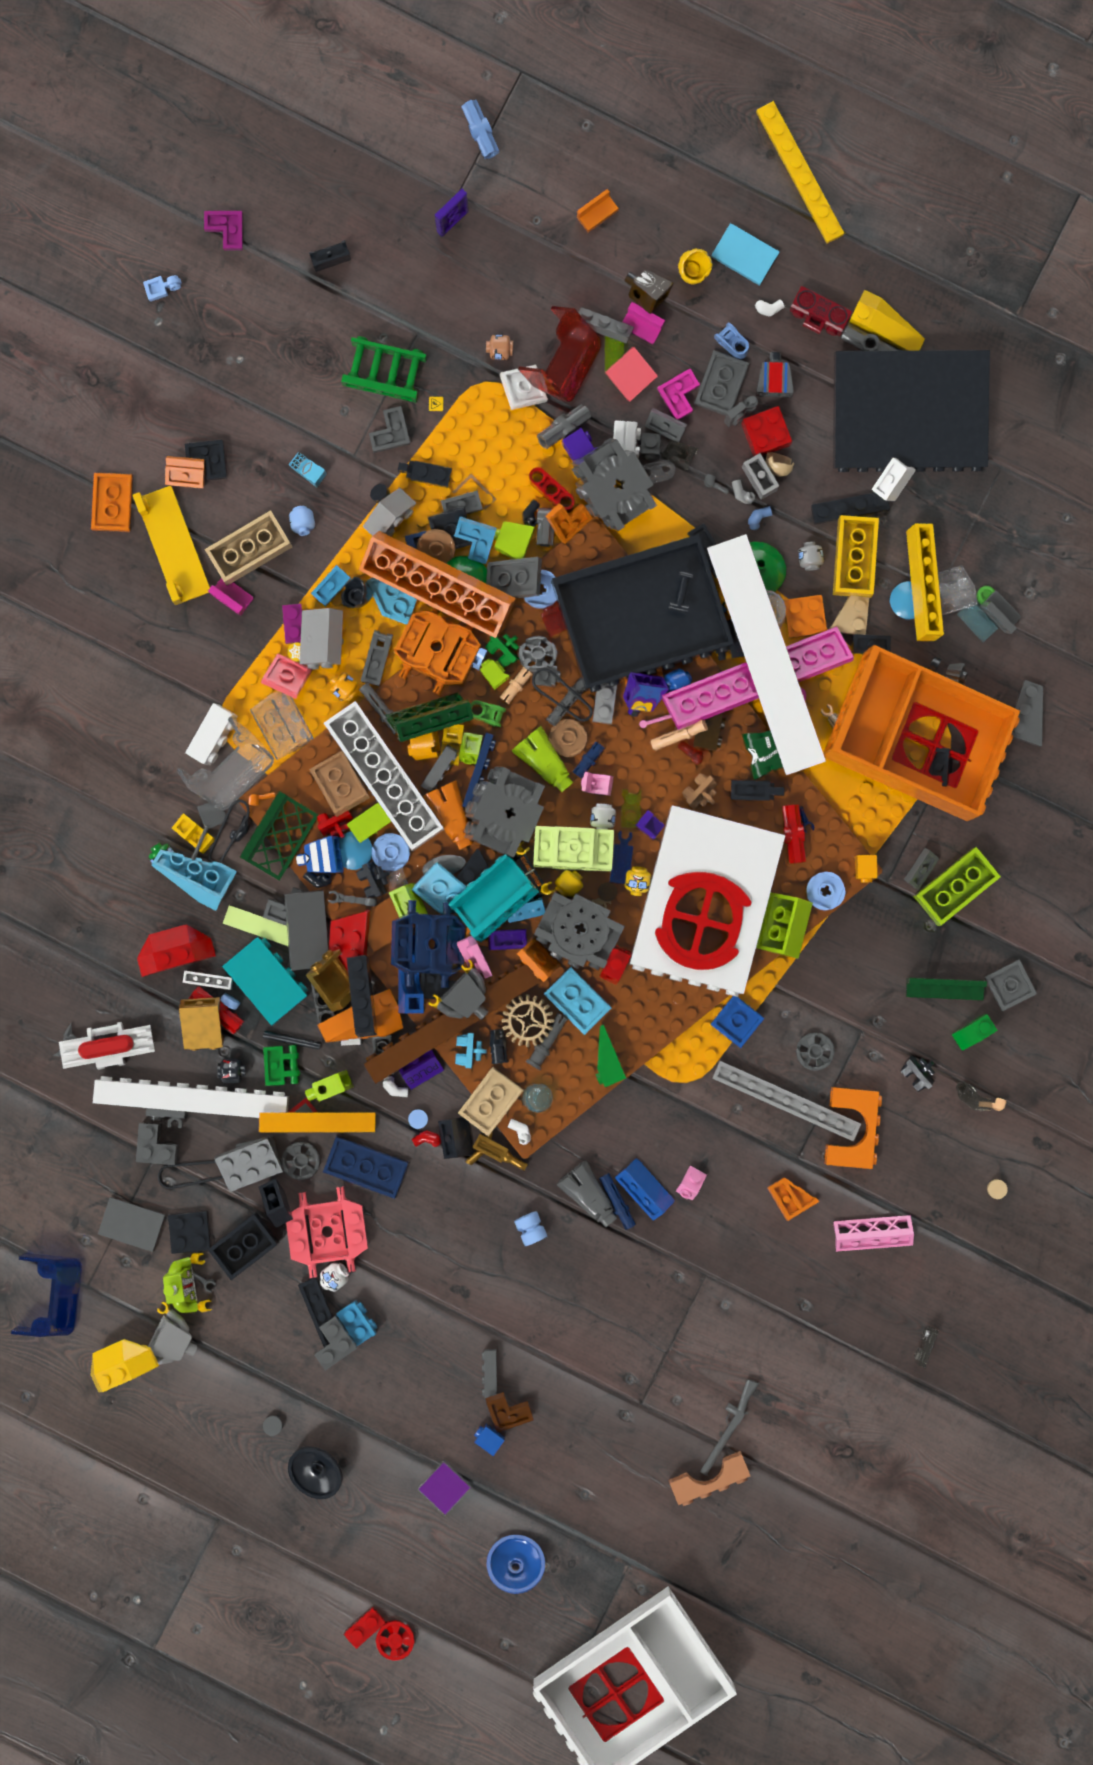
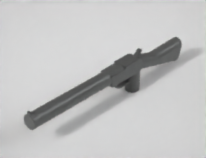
M747 1379L738 1408L731 1403H728L725 1407L729 1411L726 1423L730 1413L734 1416L700 1470L702 1474L708 1476V1472L736 1427L740 1424L744 1415L748 1414V1412H745L748 1400L758 1387V1382Z

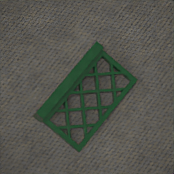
M458 692L386 714V719L397 733L400 742L474 719L470 701L468 699L464 700Z
M278 791L239 857L280 881L319 814ZM287 800L294 804L295 813L285 815L283 807ZM297 806L303 809V811L298 812ZM282 810L283 816L278 817L279 813ZM308 812L313 815L310 823L301 824L299 814ZM297 815L299 826L288 828L286 817ZM284 818L286 829L275 831L273 825L275 820ZM300 828L301 838L292 841L289 830ZM287 831L289 842L278 845L276 834ZM274 834L276 845L265 848L264 838ZM290 844L292 853L290 856L282 858L279 847ZM277 848L279 859L268 861L266 850ZM264 851L266 862L258 864L252 860L255 853ZM281 862L282 869L278 875L271 872L269 863ZM267 864L268 869H266L265 867H263V866H261V865Z

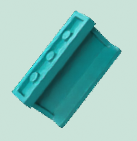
M505 854L500 856L494 865L485 869L478 879L470 882L461 894L455 895L448 905L456 911L466 924L473 938L482 942L539 891L514 859Z
M257 937L222 967L272 1026L309 996L306 993L308 989L302 982L298 983L294 979L296 974L291 971L290 967L287 969L282 964L284 960L277 952L274 954L269 949L271 944L265 938Z

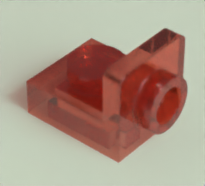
M551 605L544 608L543 613H541V619L549 637L566 631L559 607Z

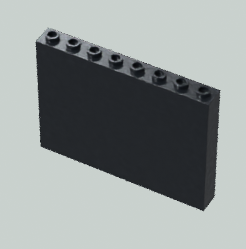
M990 350L834 352L833 469H838V472H849V469H857V472H868V468H876V472H884L892 458H897L907 467L916 469L915 472H926V468H933V472H944L945 468H952V472H962L964 468H971V471L974 472L983 471V468L988 467Z
M699 534L558 576L551 580L585 691L590 690L593 693L602 690L601 687L609 685V687L619 685L621 680L627 679L628 681L630 672L652 675L657 673V669L664 668V670L674 668L677 663L682 662L685 665L693 662V658L700 657L705 659L712 656L711 653L719 651V654L730 651L729 647H732L734 644ZM681 571L693 575V578L689 579L683 604L689 606L687 614L668 610L670 602L676 603L681 577H679Z

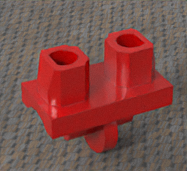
M349 810L338 817L334 816L330 819L327 813H323L317 816L319 823L317 827L324 837L329 834L331 836L339 834L342 839L345 837L343 831L349 829L347 824L353 820V817Z

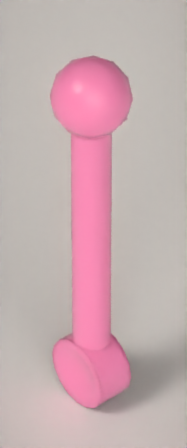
M669 714L649 721L642 720L639 725L641 728H645L649 724L672 717Z

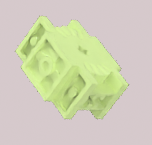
M536 826L534 868L611 872L614 830Z

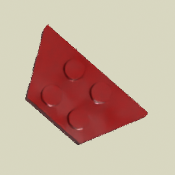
M370 910L331 921L329 950H332V952L336 950L341 951L338 959L347 971V958L367 956Z

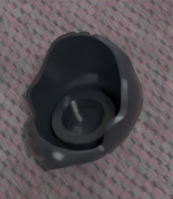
M358 577L352 578L345 584V590L341 594L343 606L348 608L365 606L372 598V589L365 580Z

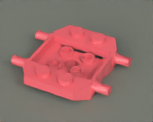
M344 1186L341 1187V1192L340 1187L336 1188L337 1201L309 1204L307 1203L306 1192L298 1193L299 1207L291 1212L293 1220L286 1223L291 1259L308 1266L309 1278H313V1275L318 1277L317 1263L344 1259L347 1261L348 1272H351V1267L352 1272H355V1257L368 1248L363 1206L345 1197ZM341 1210H343L348 1248H346ZM305 1215L309 1217L313 1253H310ZM323 1227H331L333 1234L330 1237L324 1236L322 1233Z

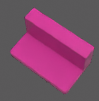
M631 302L628 313L622 321L634 327V335L650 344H654L665 324L664 319L653 313L649 314L633 302Z
M222 578L216 586L212 585L208 590L213 597L240 616L254 599L253 596L235 583L227 586Z

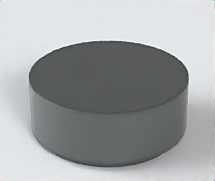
M268 1416L263 1422V1430L267 1435L275 1436L282 1430L283 1423L278 1416Z

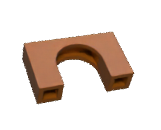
M831 1087L829 1106L857 1110L865 1120L866 1131L863 1138L852 1146L826 1144L824 1164L873 1169V1165H876L877 1153H874V1147L878 1145L879 1135L876 1134V1126L880 1125V1115H877L878 1107H881L882 1096L879 1095L878 1091Z

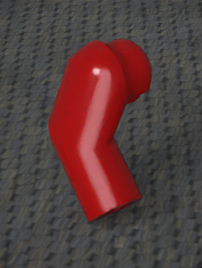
M424 1131L412 1138L416 1147L424 1142L432 1144L433 1147L441 1144L440 1136L431 1131Z

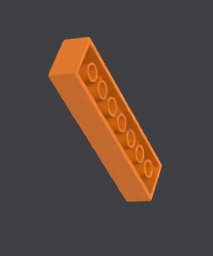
M378 531L371 537L359 571L495 638L503 631L516 600L515 597L381 531Z

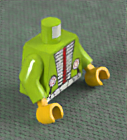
M193 1253L190 1258L186 1257L174 1261L168 1273L163 1276V1292L166 1296L167 1304H173L174 1308L181 1313L197 1312V1310L208 1312L212 1310L205 1307L206 1303L211 1302L210 1300L200 1301L197 1304L191 1264H204L205 1260H198L199 1256L203 1255V1253Z

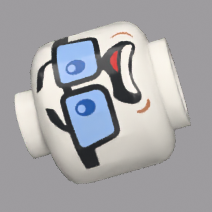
M596 804V807L591 809V826L603 830H608V828L615 826L616 810L612 808V805Z
M331 1263L321 1271L320 1284L325 1290L338 1291L348 1282L349 1272L343 1264Z

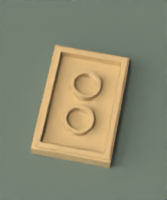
M492 1067L458 1114L489 1137L523 1092V1089Z

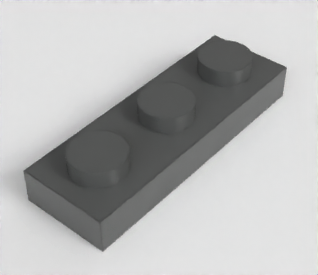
M582 307L574 320L575 325L626 344L634 329L633 326Z

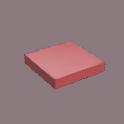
M635 347L629 349L605 372L629 402L658 377Z
M277 653L263 676L261 683L296 699L311 675L312 669H308L307 666Z

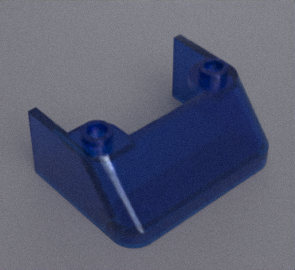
M31 1253L20 1255L19 1260L38 1262V1274L43 1278L52 1279L48 1317L36 1318L32 1322L31 1327L17 1326L11 1330V1334L34 1337L67 1336L71 1334L76 1328L82 1271L81 1262L72 1257Z

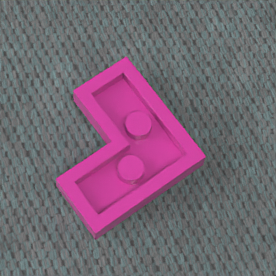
M688 369L657 387V390L673 417L680 420L693 412L684 395L698 388L700 384L692 370Z

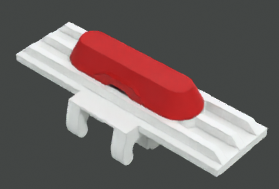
M118 1022L117 1025L96 1029L87 1028L88 1037L59 1042L63 1069L96 1063L98 1070L117 1064L122 1066L126 1065L123 1057L155 1052L150 1025L124 1030L122 1022ZM118 1032V1036L94 1040L95 1036Z

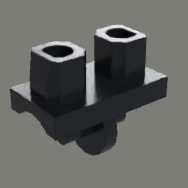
M371 862L362 865V868L356 872L360 881L368 879L370 886L364 888L367 898L379 897L388 893L385 885L389 884L386 879L390 875L389 871L383 872L381 866L376 867L375 863Z
M911 1055L900 1070L906 1078L915 1073L918 1078L912 1085L918 1092L925 1088H931L935 1082L931 1077L935 1073L931 1068L934 1065L932 1060L928 1063L923 1058L917 1061Z

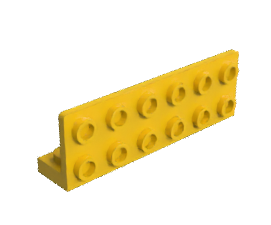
M168 486L144 496L140 492L133 494L138 512L144 520L167 581L166 586L172 602L178 605L209 593L208 581L173 488Z

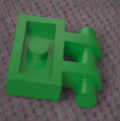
M290 1045L289 1053L285 1054L283 1046L263 1047L265 1086L285 1085V1077H291V1084H299L298 1076H300V1070H298L297 1059H299L297 1045ZM284 1059H290V1071H285Z

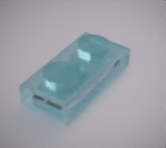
M973 601L957 614L982 642L998 629Z

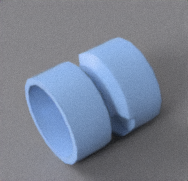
M537 1211L524 1215L514 1221L518 1231L522 1232L521 1238L525 1246L547 1237L544 1227L539 1225L541 1220Z

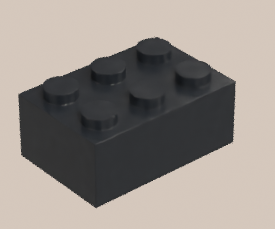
M256 1212L209 1248L208 1251L229 1279L233 1280L280 1242Z

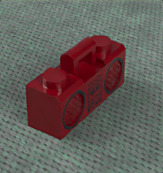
M803 286L800 287L789 310L796 318L806 319L803 324L804 327L818 334L824 328L832 336L841 335L852 314V311ZM810 319L813 320V321H815V322H817V323H819L820 326L817 325V324H815V323H813V322H811Z

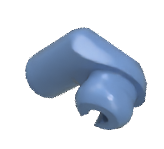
M770 506L752 512L748 519L751 530L759 529V523L762 518L772 516Z

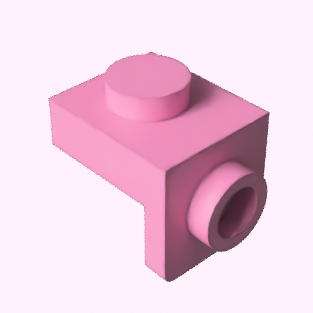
M585 772L581 781L582 791L611 796L613 777Z
M690 1166L676 1192L686 1199L693 1200L707 1175Z

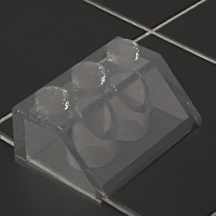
M280 691L274 692L250 709L276 760L296 751L314 739L293 698Z

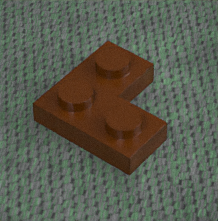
M504 1392L485 1398L497 1433L534 1421L528 1401L509 1407Z

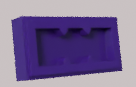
M526 929L495 930L488 936L489 950L522 949L527 945Z

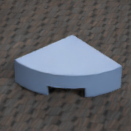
M482 648L479 649L476 655L477 658L473 663V668L480 670L481 664L487 656V650Z

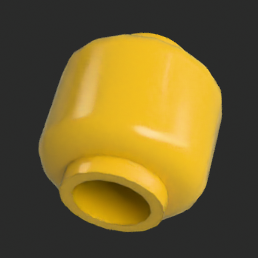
M565 870L555 880V889L562 896L573 898L583 888L581 881L583 877L575 870L573 872Z

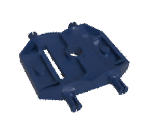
M408 900L407 914L392 921L391 964L406 973V986H414V975L424 973L440 974L441 988H449V976L457 973L462 969L461 966H464V958L457 946V942L465 939V924L451 914V907L448 905V902L443 903L442 915L418 914L419 912H416V900ZM413 924H416L415 963L412 962ZM430 939H433L435 942L433 949L429 948L428 945Z

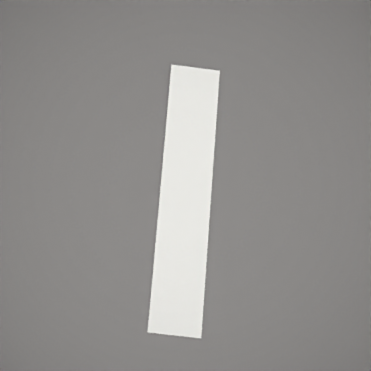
M745 534L707 548L786 775L826 762L747 535Z

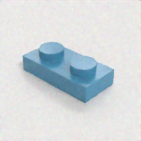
M336 565L311 594L326 607L351 578Z

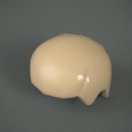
M767 453L765 462L774 476H787L792 472L794 462L791 465V458L777 453Z

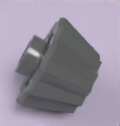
M965 663L949 664L945 677L960 684L965 683L968 672L965 671Z

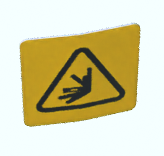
M429 397V411H443V397Z

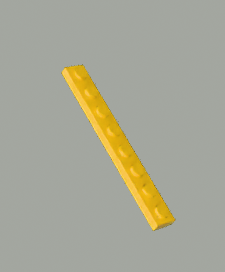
M774 101L757 109L756 113L825 242L828 244L842 237L844 231Z

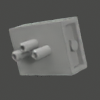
M324 608L302 611L300 664L307 665L308 669H319V666L321 668H333V665L341 664V647L344 643L342 639V610Z

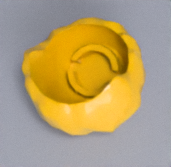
M695 248L682 254L678 269L681 278L686 283L694 285L701 283L710 274L713 264L706 251Z

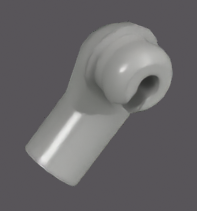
M741 480L732 481L735 498L744 504H751L755 500V494L743 490Z

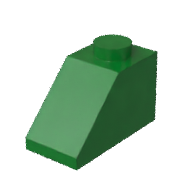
M982 1014L951 1035L961 1051L998 1030L989 1016Z

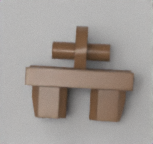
M700 773L694 780L699 787L695 791L687 787L682 792L693 810L699 804L704 807L708 802L711 805L715 803L712 797L716 794L713 789L717 786V783L710 775L707 777Z

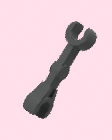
M337 891L329 892L337 896L335 901L328 900L330 903L350 902L365 904L366 906L377 905V899L345 896Z

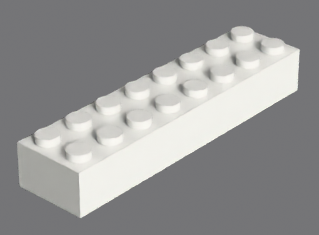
M356 701L324 722L331 735L412 851L444 830Z

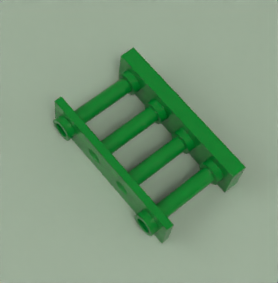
M357 336V338L352 337V346L356 347L351 372L348 375L343 374L342 385L417 403L418 392L413 387L419 362L426 363V354H423L424 352L418 349L409 351L370 342L367 338ZM364 349L375 351L370 375L367 379L359 378L358 375ZM382 353L394 355L388 381L385 384L378 382L376 379ZM401 357L412 359L407 383L404 388L397 387L395 384Z

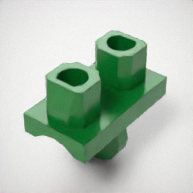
M506 633L503 638L507 643L499 635L496 638L493 636L489 637L491 640L485 648L492 655L499 649L504 653L497 660L503 668L519 660V657L510 648L512 647L515 651L520 648L515 643L518 640L516 635L510 638Z

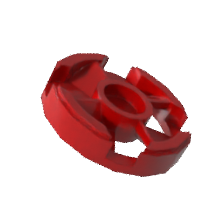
M399 1620L388 1621L377 1632L376 1647L379 1653L386 1659L393 1661L402 1660L413 1649L414 1633L409 1625ZM400 1627H403L406 1630L402 1634L398 1632ZM385 1629L390 1633L388 1638L381 1635ZM401 1645L409 1646L408 1650L404 1651ZM387 1646L392 1648L390 1655L384 1652Z

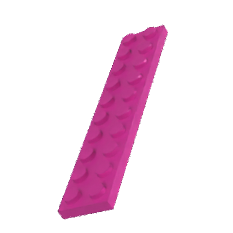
M837 627L786 646L798 682L849 663L854 659ZM747 662L662 695V700L678 730L695 724L701 719H708L759 698Z

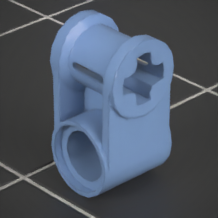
M728 322L719 334L716 333L714 335L716 341L733 357L741 360L747 356L749 343L731 323ZM741 345L745 350L738 352L735 347Z

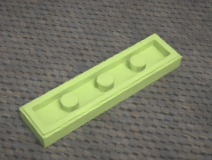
M229 905L223 924L288 946L286 925Z

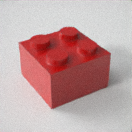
M779 406L742 420L741 425L753 457L759 453L763 457L768 452L773 453L790 447L792 439Z

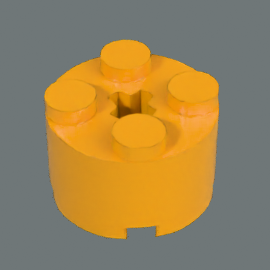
M438 731L410 739L408 753L415 760L440 756L436 752L440 751Z

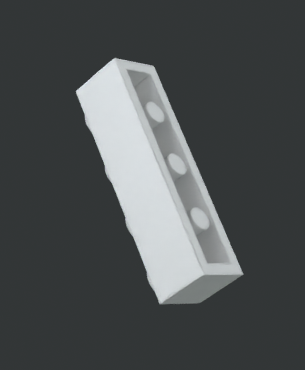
M184 971L183 983L232 990L233 979L231 977Z

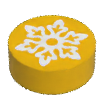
M299 642L291 644L287 651L289 658L295 662H300L301 643Z

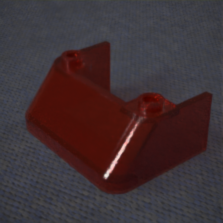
M552 306V312L560 320L556 328V335L561 344L546 372L543 369L519 366L518 370L533 387L561 401L571 402L601 348V340L575 308Z

